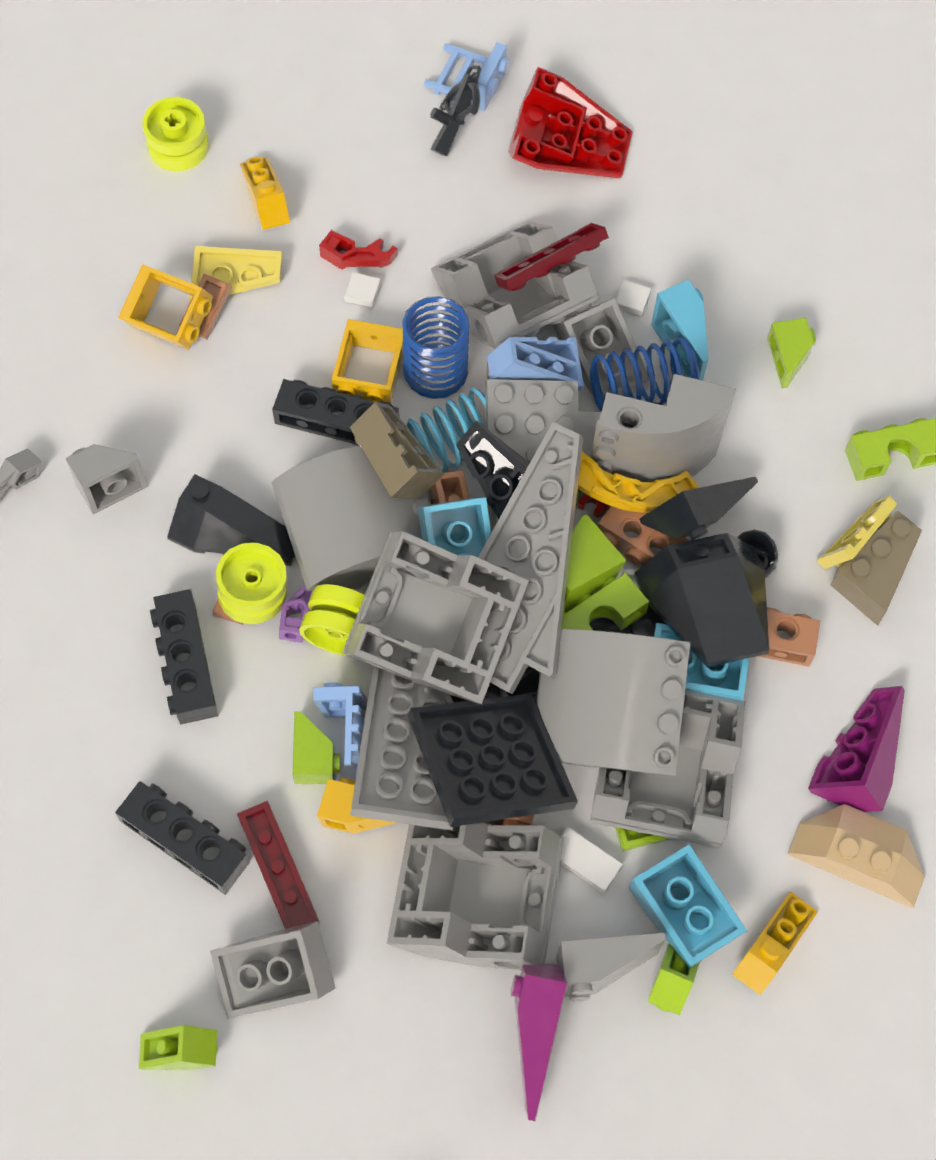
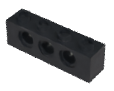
M283 379L272 411L274 423L277 425L358 445L350 426L374 402L366 400L359 395L338 393L328 387L318 388L310 386L301 380L291 381ZM379 402L389 404L399 416V408L387 402ZM307 404H312V405H314V406L311 407V408H304V407H303L304 405H307ZM333 412H343L341 415H332Z
M191 589L153 597L155 608L150 609V616L153 627H159L161 637L155 638L159 657L165 656L167 666L161 667L165 686H171L172 696H167L170 715H177L180 725L217 717L218 712ZM174 625H184L183 629L178 632L169 631ZM181 653L190 654L188 659L184 661L175 660ZM187 682L196 683L195 687L189 691L181 690L182 685Z
M139 781L115 811L119 821L226 895L250 863L245 853L246 847L234 838H230L227 841L218 835L220 830L208 820L204 819L202 823L192 817L194 812L185 804L179 801L173 804L167 800V793L157 785L151 783L150 786H147ZM155 812H166V816L161 822L154 823L150 821L151 816ZM190 829L193 831L192 836L186 841L176 839L181 830ZM215 847L220 850L218 856L212 860L203 858V854L208 848Z

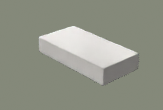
M567 827L561 836L564 838L560 864L604 894L621 870L623 864Z

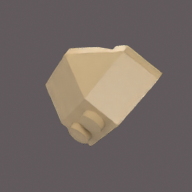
M846 804L800 823L788 851V855L911 908L915 906L925 878L907 830Z

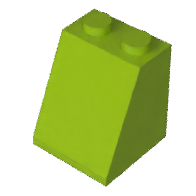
M587 514L581 517L572 533L564 611L566 613L576 607L575 604L584 595L591 594L592 596L601 590L600 587L605 581L611 577H617L626 562V559Z

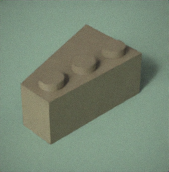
M374 402L350 426L356 443L363 449L391 498L419 499L444 475L389 404Z
M897 511L866 542L853 559L847 561L838 569L831 586L878 626L887 612L922 530L901 512Z

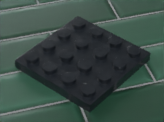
M532 694L483 699L482 704L464 701L410 708L408 719L450 827L575 808L578 802Z

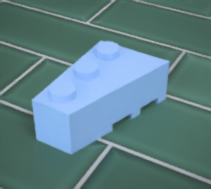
M509 337L487 355L490 379L578 381V392L584 388L576 337H569L567 340H557V337H550L547 340H538L537 337Z

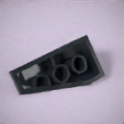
M475 421L456 446L473 478L478 480L486 495L484 497H486L488 505L492 506L499 519L530 463L481 423Z
M196 474L193 475L178 499L167 535L168 540L196 553L205 554V552H213L223 555L229 549L242 543H259L269 546L281 556L285 565H292L296 556L285 525L222 486Z
M755 476L682 491L639 518L642 525L675 539L688 536L691 540L698 539L708 533L707 528L718 522L758 483V480Z

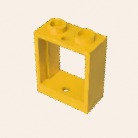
M142 264L118 318L133 328L190 350L192 343L199 336V328L204 316L208 315L211 310L213 296L199 286ZM161 284L193 296V300L177 335L144 322Z
M348 319L332 376L333 390L346 395H359L373 402L392 404L404 354L403 329ZM353 346L394 353L386 385L345 378Z

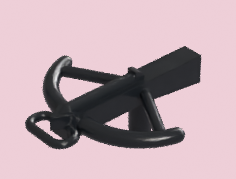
M471 65L467 69L463 80L456 84L445 96L440 109L434 107L430 113L432 119L444 124L430 150L447 157L459 126L465 124V117L469 113L476 115L480 104L478 81L481 73L479 65ZM473 69H476V70H477L476 73L473 72V74L470 75V73H471V71H472ZM455 97L454 102H453L452 107H451L450 102H451L452 99Z

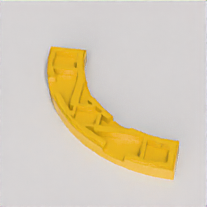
M583 451L581 454L578 489L598 501L622 510L649 513L682 491L700 488L687 470L671 478L656 480L655 482H640L638 479L625 477L617 473L614 475L601 469L598 463Z

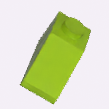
M807 318L773 322L771 324L767 340L782 388L789 386L808 359L812 346L816 343L814 329L809 328Z
M294 712L292 770L294 784H327L328 779L334 780V773H340V754H335L333 742L302 712Z
M668 943L647 1002L656 1005L662 1011L680 1015L694 983L699 962L689 968Z
M181 1025L141 1033L138 1069L195 1070L216 1066L218 1051L217 1030Z

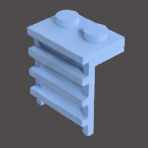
M496 42L489 58L445 43L444 51L452 54L437 82L426 79L424 87L433 89L434 94L440 95V93L448 94L456 84L463 80L467 69L475 62L481 63V73L478 81L480 89L479 110L485 111L503 75L508 69L509 58H506L507 45ZM459 57L466 58L467 60L452 88L445 86Z
M330 682L323 684V687H313V701L326 718L345 717L344 764L345 766H352V762L355 764L356 779L365 720L364 710H366L368 699L360 686H343L341 683Z

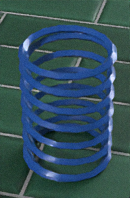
M441 296L425 297L413 303L406 311L402 321L404 378L409 387L421 396L432 399L446 398L456 393L465 384L468 375L469 318L463 307L452 299ZM433 302L447 303V304H450L451 306H453V307L455 308V309H453L452 307L443 306V305H432V306H426V307H424V308H422V309L416 311L419 307H421V306H423V305H425V304H427V303H433ZM442 310V311L450 312L451 314H453L454 316H456L458 319H456V318L453 317L452 315L443 314V313H431V314H425V315H423V316H421V317H419V318H417V317H418L419 315H421V314L427 312V311ZM432 318L447 319V320H450L451 322L454 323V324H452V323H449V322H444V321L438 320V321L425 322V323H423V324L417 326L419 323H421V322H423V321H425V320H427V319H432ZM438 325H439V326H443V327H448V328H450L451 330L455 331L457 334H455L454 332H452V331H450V330L441 329V328L427 329V330H424V331H422V332H420V333H418V332L421 331V330H423V329H425V328H427V327H430V326H438ZM435 333H440V334L449 335L450 337L453 338V339H451V338H447V337H443V336H431V337H426V338H424V339L418 341V339H420V338H422V337H424V336H426V335H428V334H435ZM432 341H442V342H447V343H449V344H451V345H446V344H442V343H428V344H425V343H427V342H432ZM420 355H423V356H426V357H430V358H447V357H449V356H451V355H454V356L451 357V358H448V359H446V360L432 361V360L423 358V357L420 356ZM455 362L454 364L447 366L445 368H430L421 364L424 363L431 366H445ZM454 370V371L451 372V373H448V374H446V375H441V376H432V375H429V374H426V373H423V372H422V371H426V372L435 374V373H447V372H449V371ZM454 377L453 379L444 383H431L421 379L424 378L431 381H444ZM421 385L430 388H446L451 385L453 386L445 390H430L422 387Z
M677 337L673 344L669 340H664L661 347L656 343H650L647 350L642 346H637L634 353L625 348L620 356L616 352L610 351L607 359L601 354H596L591 362L590 382L592 393L600 412L603 408L605 396L599 380V360L603 362L606 368L611 393L618 395L617 383L611 367L612 357H614L622 379L623 396L634 398L625 370V355L627 354L633 365L636 379V399L641 400L643 396L646 402L654 403L656 393L661 401L655 404L664 405V403L667 404V396L671 387L665 358V347L668 346L670 348L672 377L674 374L683 376L680 357L676 349L677 344L682 343L687 352L691 378L700 380L698 362L691 345L682 337ZM652 349L656 350L660 360V368L664 379L663 394L655 380V371L651 359ZM640 351L646 360L650 379V396L646 393L641 380L638 364Z

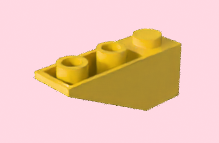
M252 157L247 162L240 163L262 230L290 223L284 191L268 158Z
M339 778V781L328 779L317 813V818L323 827L354 834L396 823L350 816L355 781L347 778Z
M790 891L732 975L761 995L778 973L818 911Z

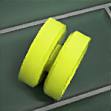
M166 97L154 102L146 110L142 118L143 132L148 154L155 164L162 169L170 171H186L196 167L205 159L209 150L208 135L204 114L197 104L182 97Z
M242 543L229 549L220 558L216 569L218 602L224 613L234 621L244 624H261L274 618L281 611L283 602H285L287 597L286 565L276 551L269 546L259 543Z
M325 584L316 586L312 590L308 602L310 611L304 614L299 628L300 635L320 649L348 656L342 653L365 595L338 585Z

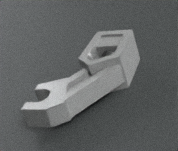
M28 448L5 458L1 465L0 499L10 486L17 490L39 477L42 461Z

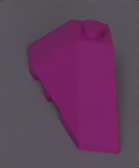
M902 686L874 688L854 714L853 719L855 723L846 734H839L835 740L837 747L829 757L824 755L817 764L808 787L812 794L839 806L846 804L863 812L884 810L893 783L905 692Z
M556 964L522 965L520 976L514 975L510 995L515 997L524 1103L527 1118L530 1121L536 1120L567 986L560 965Z

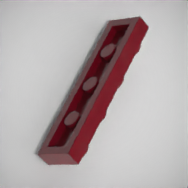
M590 223L494 274L497 286L508 291H517L523 288L527 281L546 276L551 272V268L559 264L563 265L575 260V256L583 251H591L598 248L600 242L609 238L606 228Z
M268 800L237 813L284 928L287 929L316 921L320 923Z

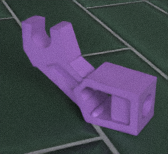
M305 585L287 602H283L279 627V639L303 643L304 638L300 635L299 628L304 614L309 611L308 602L312 591H307ZM300 612L302 614L301 619L289 617L291 614H298Z

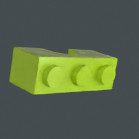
M919 418L905 425L897 426L896 424H891L883 427L881 430L871 432L862 430L853 434L848 441L845 452L855 480L859 481L885 475L892 462L888 453L891 451L905 454L909 458L913 469L935 465L936 418L929 420Z
M626 573L618 578L614 576L602 584L601 590L592 596L591 594L584 595L577 601L576 607L567 613L563 611L562 629L593 631L590 623L596 618L605 617L614 621L620 630H623L647 613L649 601Z

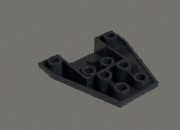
M729 533L667 545L634 573L640 591L649 601L648 605L682 641L690 642V650L706 667L769 654L765 570L753 546Z

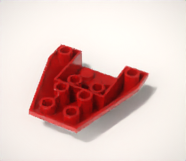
M537 67L520 106L508 151L512 159L536 169L620 179L623 175L633 131L566 79Z

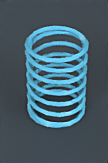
M472 387L469 391V397L460 393L458 398L460 408L454 401L447 399L445 406L448 416L442 408L435 405L433 416L436 425L427 413L421 412L420 422L424 433L415 420L408 419V429L418 441L420 439L423 448L434 460L427 439L436 454L443 461V473L448 471V466L458 469L461 465V460L464 461L456 446L459 442L456 433L460 439L464 433L452 409L455 411L465 433L472 426L473 421L464 401L471 410L475 421H478L485 427L474 400V393H476L485 406V394L479 389ZM440 416H441L443 422L445 423V425H446V427H447V429H448V432H449V434H450V436H451V439H450V437L448 436V434H447V432H446V430H445V428H444V426H443V424H442V421H441V419H440ZM428 425L430 426V428H431V430H432V432H433V434H434V436H435V438H436V441L434 440V438H433V436H432V434H431V432H430V430H429ZM443 439L456 455L455 464L448 459Z

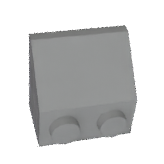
M93 444L87 448L76 450L71 456L66 458L76 486L93 515L148 487L136 453Z

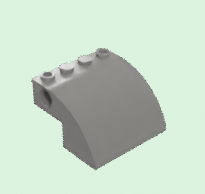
M532 221L526 222L430 268L445 298L452 299L465 310L469 318V331L481 342L493 348H497L509 337L535 336L541 332V327L549 323L550 325L561 323L566 320L567 314L574 311H585L592 306V302L600 299L588 265L573 261L551 268L549 274L527 281L526 285L517 291H508L497 286L494 274L558 241L552 226Z
M674 374L666 406L606 392L600 419L597 420L591 459L608 473L613 475L617 473L625 477L638 479L640 482H655L656 480L671 478L686 470L693 477L705 468L717 453L736 388ZM629 423L634 427L628 428L623 426L622 424Z
M360 446L340 449L317 456L293 467L272 481V486L307 591H312L316 586L325 584L338 585L349 589H360L372 577L390 532L404 531L422 539L417 507L430 505L426 493L419 499L391 498Z
M404 531L390 532L342 653L421 685L482 704L529 580L473 555H456Z
M561 629L556 676L552 679L540 672L536 706L561 763L676 776L690 642L624 633Z
M685 689L676 776L600 767L590 822L721 849L730 818L733 774L742 747L745 701Z
M482 822L453 827V830H445L409 824L387 944L423 956L481 967L521 970L522 965L545 964L564 838L558 836L544 825H487Z

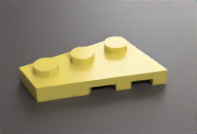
M195 246L191 284L198 286L204 273L230 284L232 289L229 295L278 284L281 281L282 251Z
M890 495L875 501L817 559L818 563L824 569L835 565L839 568L847 561L853 559L875 531L892 517L890 513L897 506V503Z

